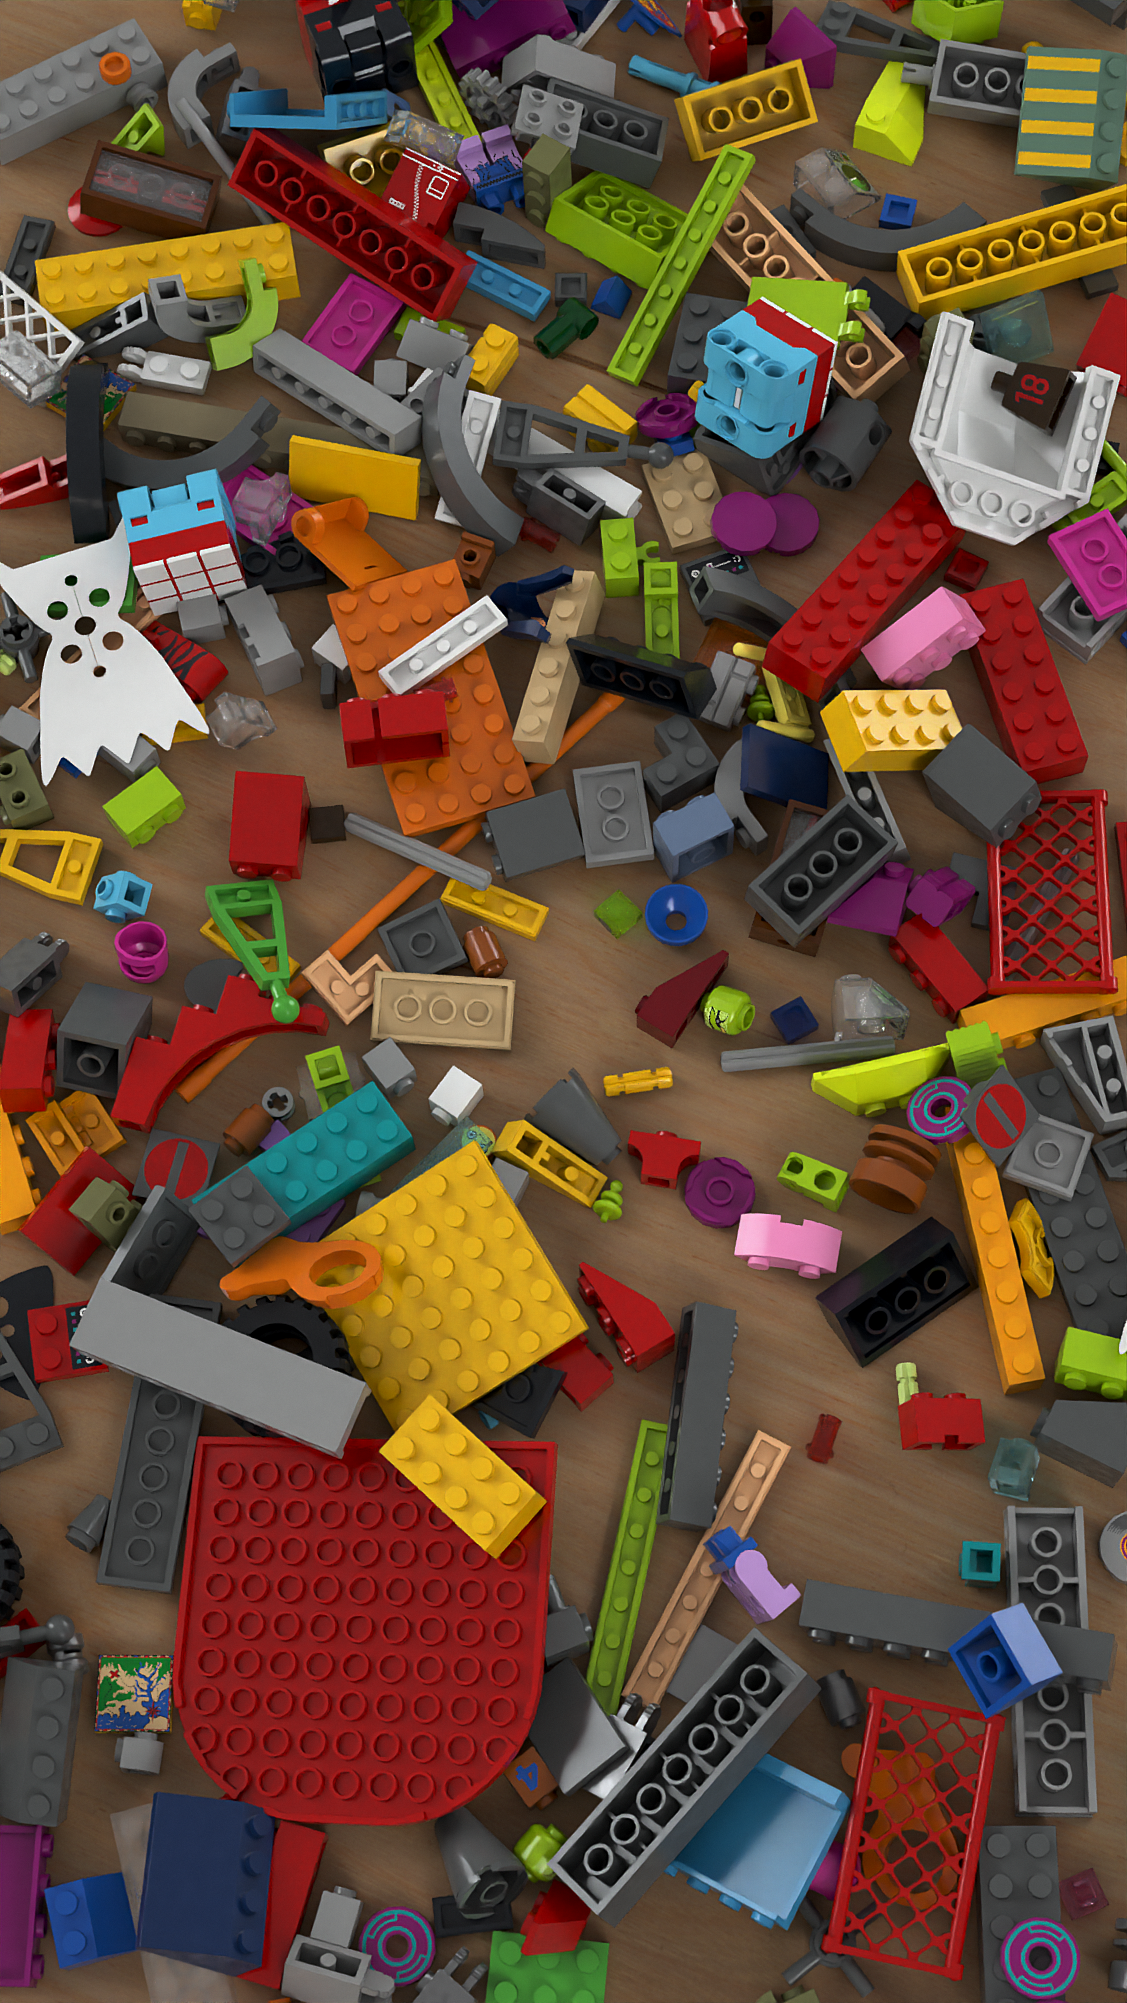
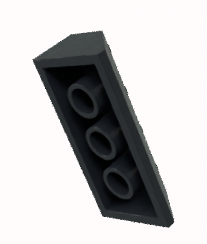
M596 634L570 637L566 642L581 684L593 689L696 720L699 719L717 690L711 669L699 662H688L678 659L672 654H661L641 645L634 646L620 642L614 637L606 638Z
M930 1217L824 1290L815 1299L829 1326L859 1366L864 1368L977 1289L979 1285L954 1233L936 1219Z

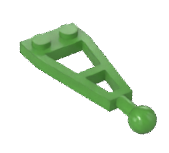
M273 879L206 886L205 899L214 922L260 990H271L274 998L271 1006L272 1016L280 1023L287 1024L293 1022L299 1015L300 1007L297 1000L287 995L285 988H289L290 971L282 902ZM271 914L273 939L247 942L231 918ZM275 956L277 972H267L258 958Z

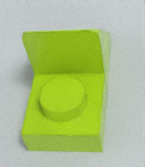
M144 103L111 144L145 154L150 151L164 156V126L151 106Z

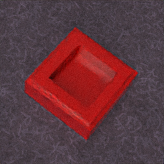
M959 548L945 572L943 580L969 592L975 591L988 568L989 561Z

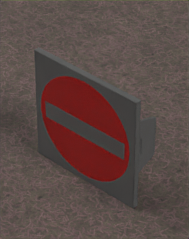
M1000 1065L989 1080L978 1082L963 1100L968 1106L959 1115L996 1167H999L1040 1117L1004 1065Z
M152 1128L132 1195L148 1199L157 1184L167 1188L189 1208L192 1207L193 1203L191 1200L208 1189L221 1144Z

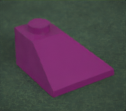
M795 6L789 11L766 45L764 67L767 69L792 60L801 59L809 88L829 89L834 83L837 45Z
M897 862L885 863L828 916L827 923L896 937L908 908L905 906V900L909 896L907 889L913 880L914 869L907 868Z

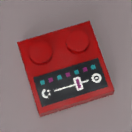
M90 1300L27 1310L34 1376L37 1384L110 1372L108 1365L81 1355L69 1346Z

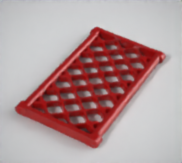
M1103 789L1040 791L1042 797L1040 804H1055L1048 811H1043L1038 807L1035 813L1040 818L1030 826L1021 822L1017 827L1023 833L1015 840H1004L997 848L986 842L991 976L987 979V992L991 995L1116 994L1118 992V978L1114 976L1105 818L1108 792ZM1069 803H1091V806L1079 811ZM1059 808H1065L1075 818L1067 825H1060L1051 815ZM1045 822L1058 831L1049 840L1042 839L1034 832L1037 827ZM1082 822L1092 827V835L1084 840H1079L1069 830L1076 823ZM1027 837L1032 838L1042 846L1032 855H1027L1017 847ZM1061 837H1066L1076 845L1067 855L1061 854L1052 847ZM1009 852H1014L1025 862L1017 869L1010 870L1006 866H1001V857ZM1044 852L1051 853L1060 861L1050 870L1044 869L1035 861ZM1078 852H1085L1093 856L1094 865L1082 870L1073 864L1070 859ZM1064 866L1078 875L1067 885L1061 883L1053 876ZM1027 867H1033L1043 876L1033 885L1027 884L1018 876ZM1047 881L1061 890L1051 900L1044 898L1036 891ZM1085 881L1095 886V895L1084 900L1072 892L1071 889L1079 882ZM1010 882H1016L1026 892L1018 899L1012 900L1002 895V886ZM1030 896L1044 905L1034 915L1028 914L1019 906ZM1064 896L1070 897L1079 905L1069 915L1064 914L1054 906ZM1048 911L1054 913L1062 920L1053 930L1046 929L1037 921ZM1086 911L1097 917V925L1084 930L1073 919L1081 912ZM1011 912H1017L1027 922L1018 930H1012L1008 926H1003V916ZM1068 926L1081 937L1072 945H1066L1055 935ZM1029 927H1035L1045 935L1036 945H1030L1020 936ZM1012 942H1018L1028 951L1018 961L1004 956V947ZM1047 942L1055 943L1064 951L1053 961L1048 960L1038 951ZM1089 942L1094 946H1098V956L1093 957L1091 960H1084L1074 950L1081 943ZM1031 957L1037 958L1046 965V968L1037 976L1030 975L1021 967ZM1066 957L1073 958L1082 966L1073 976L1066 975L1057 967ZM1017 972L1028 981H1005V977ZM1053 972L1064 981L1040 980L1048 973ZM1086 972L1100 977V981L1076 980Z
M868 1687L866 1703H869L829 1928L827 1935L823 1934L821 1950H824L827 1954L833 1952L939 1974L950 1978L952 1981L962 1980L964 1965L961 1964L969 1911L1000 1732H1004L1006 1717L996 1714L986 1719L984 1714L980 1712L893 1694L880 1690L878 1687ZM885 1701L911 1706V1710L908 1714L895 1721L888 1713L884 1712ZM922 1709L948 1714L949 1718L936 1729H932L922 1716ZM912 1715H916L925 1727L926 1735L911 1745L900 1732L899 1725ZM960 1717L984 1722V1734L969 1737L959 1722ZM882 1718H883L884 1721H885V1725H884V1727L881 1728V1723H882ZM953 1723L964 1737V1743L951 1753H948L938 1740L937 1733ZM893 1730L903 1743L904 1750L891 1760H887L882 1753L877 1751L879 1734ZM927 1739H932L942 1753V1758L931 1767L925 1768L915 1755V1748ZM981 1740H983L982 1747L980 1749L978 1744ZM969 1747L980 1758L977 1773L964 1777L953 1763V1756L964 1748ZM905 1754H909L918 1766L919 1774L906 1784H903L893 1771L892 1765ZM875 1758H877L878 1764L874 1767ZM946 1762L956 1774L957 1783L946 1791L940 1792L932 1781L930 1773ZM885 1769L896 1782L897 1789L886 1798L879 1799L874 1792L870 1791L872 1773H878ZM925 1778L935 1792V1797L929 1803L919 1808L908 1794V1788L919 1779ZM976 1779L975 1787L973 1788L972 1781ZM962 1786L969 1794L973 1795L970 1813L956 1816L947 1804L946 1796ZM901 1793L905 1796L913 1811L903 1821L895 1823L885 1809V1804ZM868 1797L871 1799L869 1806H867ZM936 1802H941L950 1815L951 1820L946 1826L934 1832L924 1819L923 1813ZM880 1809L888 1820L890 1828L878 1838L873 1839L866 1831L862 1830L865 1812L869 1813ZM917 1817L926 1828L928 1837L917 1846L910 1847L901 1834V1827ZM967 1819H969L968 1828L965 1826ZM956 1826L963 1834H966L964 1852H958L950 1856L941 1845L939 1836L950 1827ZM895 1833L905 1846L906 1851L897 1860L888 1863L878 1849V1843L890 1834ZM863 1837L864 1843L860 1846V1840ZM933 1841L941 1851L944 1860L933 1870L927 1872L918 1860L916 1853L927 1843ZM873 1849L883 1863V1868L871 1878L865 1879L859 1871L855 1870L858 1852ZM911 1857L921 1871V1877L910 1886L903 1887L894 1874V1867L904 1859ZM960 1859H962L961 1868L958 1866ZM950 1866L955 1873L960 1874L957 1892H951L943 1896L934 1885L932 1876L943 1867ZM884 1873H889L898 1886L899 1891L890 1900L881 1903L872 1891L871 1883ZM855 1877L857 1879V1883L854 1886H852L853 1879ZM926 1881L936 1894L937 1901L926 1910L920 1912L911 1900L909 1893L920 1883ZM866 1889L874 1900L876 1908L864 1918L858 1919L853 1912L848 1910L851 1892ZM904 1897L914 1911V1917L903 1926L897 1928L886 1910L890 1904ZM953 1899H955L954 1908L951 1905ZM938 1906H943L948 1913L953 1914L950 1933L945 1932L935 1936L927 1925L925 1916ZM881 1913L891 1927V1934L875 1944L864 1930V1923L876 1914ZM848 1917L850 1922L845 1926L846 1918ZM915 1922H920L929 1934L930 1941L918 1951L912 1952L903 1939L902 1933ZM859 1929L868 1942V1950L842 1945L844 1933ZM892 1938H898L907 1952V1957L901 1958L880 1953V1947ZM948 1939V1945L946 1948L944 1942ZM932 1946H936L941 1953L946 1955L944 1967L919 1962L918 1957Z

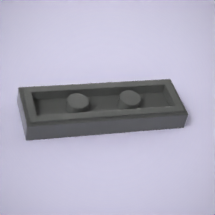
M24 215L4 274L32 297L37 284L35 260L46 258L56 226L52 220ZM2 281L0 282V296L3 295ZM23 299L11 300L12 304L25 306Z

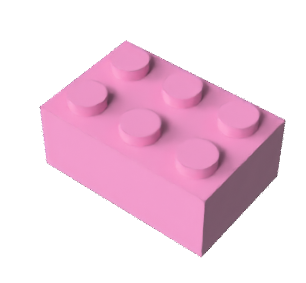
M941 586L865 645L861 651L882 682L899 690H916L924 684L925 677L934 670L938 671L948 666L952 661L951 657L960 650H966L974 646L979 641V636L986 630L964 598Z

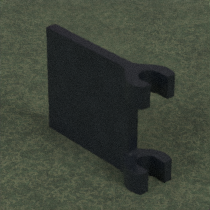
M865 275L852 288V290L861 289L867 291V297L871 298L869 307L885 326L884 334L891 342L905 327L917 338H922L923 326L927 320L920 314L910 311Z

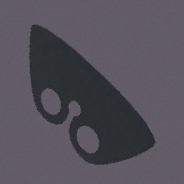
M46 1265L20 1272L0 1282V1297L6 1299L9 1304L7 1314L0 1318V1328L8 1324L14 1327V1334L10 1337H4L37 1390L41 1383L37 1384L34 1376L27 1310L53 1306V1279L51 1270ZM3 1355L0 1359V1365L7 1363ZM15 1375L0 1381L1 1388L16 1396L30 1400Z

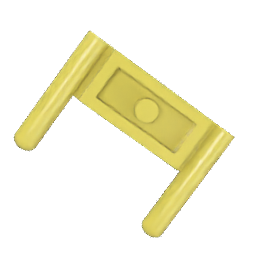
M736 643L733 646V653L736 656L763 661L767 648ZM762 667L766 680L765 684L770 693L775 710L774 714L778 723L760 720L756 726L792 740L812 742L815 733L808 727L812 723L803 694Z

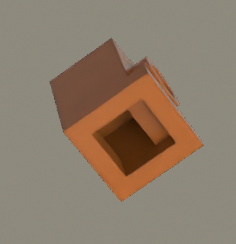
M463 531L462 540L453 559L456 560L464 587L466 589L472 587L481 591L496 559L494 541Z

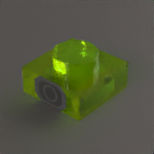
M619 889L593 911L594 917L616 939L642 918V911Z

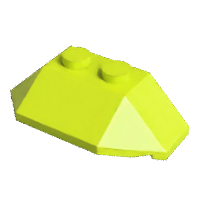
M943 1043L937 1046L813 1073L811 1081L812 1091L855 1116L866 1114V1117H875L884 1114L887 1111L886 1109L900 1106L901 1109H907L909 1099L915 1090L926 1081L940 1076L950 1059L948 1043Z

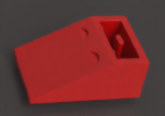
M585 1262L579 1264V1278H577V1282L580 1287L577 1290L588 1307L592 1304L595 1306L599 1316L596 1318L599 1326L607 1337L613 1335L616 1339L615 1341L618 1345L616 1351L626 1367L632 1365L636 1372L639 1373L674 1351L675 1332L655 1302Z

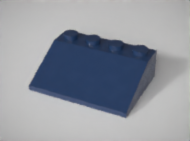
M164 1792L154 1793L135 1949L233 1977L261 1967L275 1817L264 1813L263 1808L245 1802Z

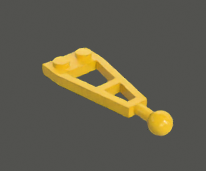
M0 829V843H5L0 857V876L46 897L83 906L104 845L100 838L69 831ZM20 844L63 846L51 884L13 867Z

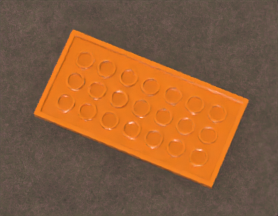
M455 559L375 581L356 591L350 588L326 595L357 695L366 700L370 699V702H376L377 698L392 693L379 678V670L471 606ZM482 643L411 693L416 694V692L424 689H432L436 692L443 691L450 756L381 764V769L404 836L413 838L485 817V813L536 797L522 754L517 751L512 742L514 731L484 643Z

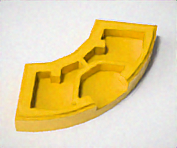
M1024 1198L1016 1202L1008 1222L1020 1250L1021 1276L1039 1299L1051 1294L1054 1281V1262L1052 1257L1048 1258L1043 1239L1045 1232L1042 1220L1030 1200Z

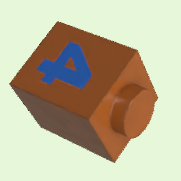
M533 1746L512 1761L503 1772L529 1811H532L535 1807L543 1811L559 1798L555 1792L560 1789V1786Z

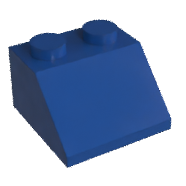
M1023 1603L990 1614L948 1648L951 1657L986 1719L1041 1690L1063 1673Z
M127 1871L83 1878L44 1889L59 1967L61 1969L71 1970L139 1951L135 1949L138 1920Z

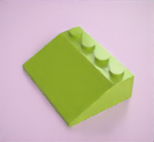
M595 170L554 198L545 231L553 235L559 242L569 244L581 251L584 256L597 260L606 265L612 272L621 274L634 281L637 286L649 290L688 214L632 182Z

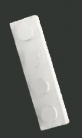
M469 390L461 419L462 430L470 458L481 476L502 399ZM440 497L435 520L463 527L451 513L443 498Z
M486 595L379 670V678L392 693H397L401 696L409 695L506 627L508 619Z

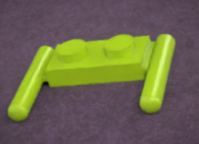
M1104 440L1101 456L1114 471L1093 485L1090 500L1087 504L1051 524L1056 531H1060L1107 508L1111 515L1127 505V464L1106 440Z

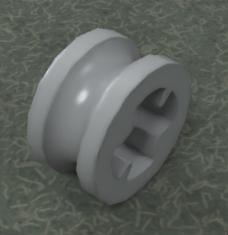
M140 82L129 90L126 99L128 104L137 113L144 103L149 104L153 109L158 102V94L151 89L147 82Z
M283 1087L269 1089L262 1099L263 1109L272 1116L274 1121L276 1119L280 1122L287 1121L295 1112L296 1106L293 1096L289 1090ZM275 1098H279L282 1102L288 1100V1103H284L285 1109L283 1111H278L276 1107L269 1108L274 1106L273 1100Z

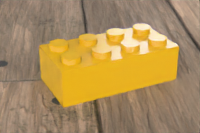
M801 59L776 65L674 99L692 162L719 155L725 144L740 148L818 122Z
M843 690L820 711L843 772L924 770L962 730L946 690Z
M431 1395L421 1403L379 1450L387 1460L495 1559L498 1558L547 1502Z

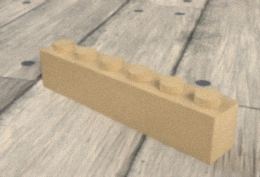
M574 570L572 583L557 590L546 630L552 634L548 644L541 642L512 737V742L517 751L521 752L524 762L555 764L580 681L566 642L570 637L594 634L605 593L594 571Z

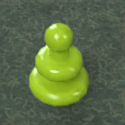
M759 684L747 708L748 717L756 722L760 720L768 721L775 715L771 698L766 694V687Z
M613 1180L610 1183L611 1190L602 1192L601 1200L596 1201L593 1205V1210L601 1217L600 1221L602 1223H607V1220H617L622 1215V1210L619 1206L622 1205L623 1199L618 1194L623 1189V1184L620 1180Z

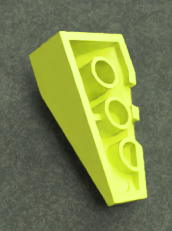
M889 61L869 94L856 121L853 148L912 167L923 143L925 86L906 82L901 83L904 63Z

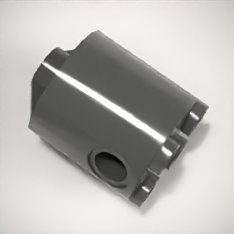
M838 396L801 449L800 461L811 479L819 486L841 492L853 490L892 434V429L877 413L879 408L873 401L864 398L860 402L848 397Z

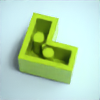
M915 0L911 24L921 29L923 34L931 36L939 42L941 39L969 44H981L984 40L998 38L1004 1Z

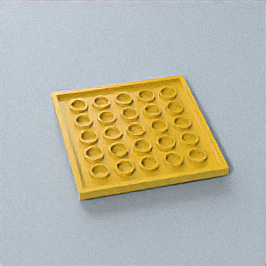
M474 1140L319 1241H362L374 1246L381 1256L384 1268L383 1281L375 1291L365 1299L350 1306L323 1309L346 1337L350 1346L348 1348L353 1361L368 1387L372 1390V1394L394 1432L403 1425L429 1395L434 1397L452 1415H455L589 1329L479 1143ZM355 1264L336 1266L319 1276L315 1284L320 1287L329 1288L345 1285L359 1277L365 1267Z

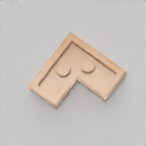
M326 950L300 974L347 1026L373 1003L375 972H392V970L376 953L350 976L329 950Z

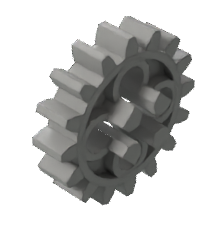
M479 67L475 70L471 69L459 82V86L462 88L459 92L466 98L464 104L470 106L472 109L471 114L475 115L482 125L487 123L490 130L506 124L511 128L516 120V112L518 110V107L512 103L515 99L514 96L508 95L506 92L507 86L502 85L497 76L492 78L488 70L482 72Z

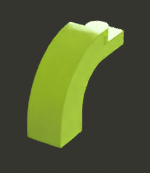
M256 258L238 260L247 296V306L243 318L234 328L227 332L204 337L213 370L219 371L246 362L253 357V345L273 332L278 315L277 288L268 287L263 289L262 283L266 282V275L262 263L257 264Z

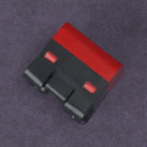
M295 0L303 49L321 91L323 101L324 95L382 90L383 88L386 90L388 88L390 92L396 94L418 86L412 33L396 0H339L333 5H329L328 0Z

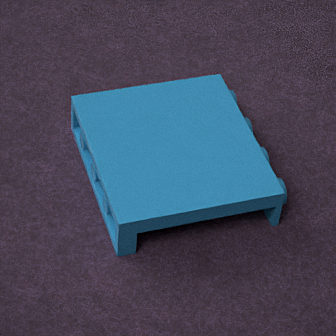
M288 88L229 93L227 115L230 119V127L339 130L387 124V91L374 90L324 95L325 110L288 109Z
M766 1753L664 1870V1873L675 1878L677 1872H680L689 1877L686 1884L705 1895L709 1889L719 1893L718 1901L734 1911L739 1912L743 1906L753 1912L750 1918L760 1925L771 1930L773 1925L776 1924L787 1930L850 1810L851 1800L842 1791Z

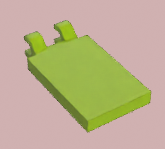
M752 277L747 306L764 297L837 341V350H839L841 341L862 343L864 341L865 328H862V322L846 321L848 310L869 311L871 298L867 297L866 290L855 289L849 292L850 287L847 282Z

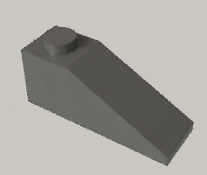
M143 292L71 330L85 342L73 360L77 362L83 354L90 358H97L122 353L123 348L127 346L143 349L168 337L169 335L157 323L150 296Z

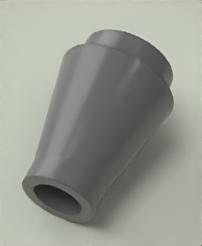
M97 1494L93 1501L67 1526L69 1531L65 1538L72 1545L85 1552H91L94 1546L98 1547L107 1526L111 1500Z

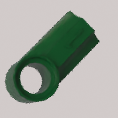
M571 297L561 305L556 318L533 337L534 344L544 357L554 359L577 338L583 340L589 337L596 329L599 317L576 297Z

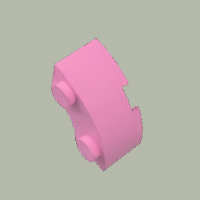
M741 1214L734 1256L747 1261L749 1267L758 1270H768L769 1266L799 1271L798 1274L800 1276L810 1279H818L820 1274L836 1273L842 1231L806 1219L803 1221V1226L780 1222L781 1215Z

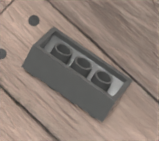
M550 77L546 92L584 105L576 149L571 154V162L650 188L662 163L669 118ZM535 137L531 141L530 148L533 147Z
M13 1656L8 1657L0 1722L1 1816L18 1823L57 1827L67 1819L84 1665Z

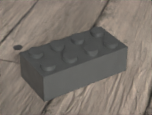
M847 794L748 885L744 900L795 948L893 856L898 842Z

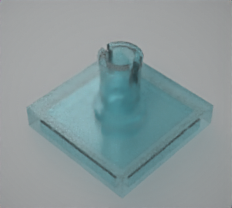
M1036 289L980 313L987 353L1018 364L1019 362H1031L1054 352L1044 293Z

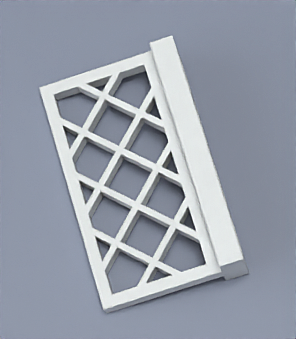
M0 270V280L3 285V295L0 296V302H4L5 318H0V325L5 324L6 340L0 341V376L29 401L45 407V401L50 396L48 392L85 342ZM23 299L25 314L12 316L11 300ZM45 318L47 333L34 335L33 319ZM26 321V337L14 339L13 323ZM67 337L72 341L64 353L56 354L55 338ZM48 340L49 356L35 358L34 342ZM27 343L28 359L17 361L14 354V345ZM49 362L50 373L41 382L36 375V364Z

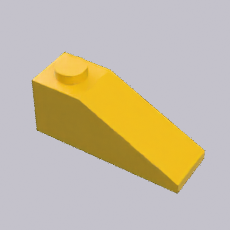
M525 1120L507 1122L490 1151L499 1159L529 1172L530 1178L587 1208L592 1207L608 1179L607 1176Z

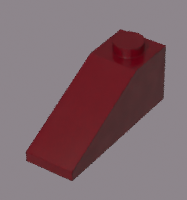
M722 950L654 989L650 997L644 995L635 1009L637 1028L668 1047L673 1048L699 1010L705 994L712 991L728 967L729 953Z

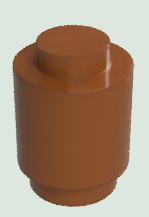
M479 926L468 931L463 936V949L475 975L480 978H497L502 975L508 961L495 933L489 931L486 926Z
M252 1104L250 1108H244L225 1129L223 1136L226 1140L223 1144L231 1153L238 1157L241 1154L250 1156L271 1132V1126L275 1121L261 1106Z

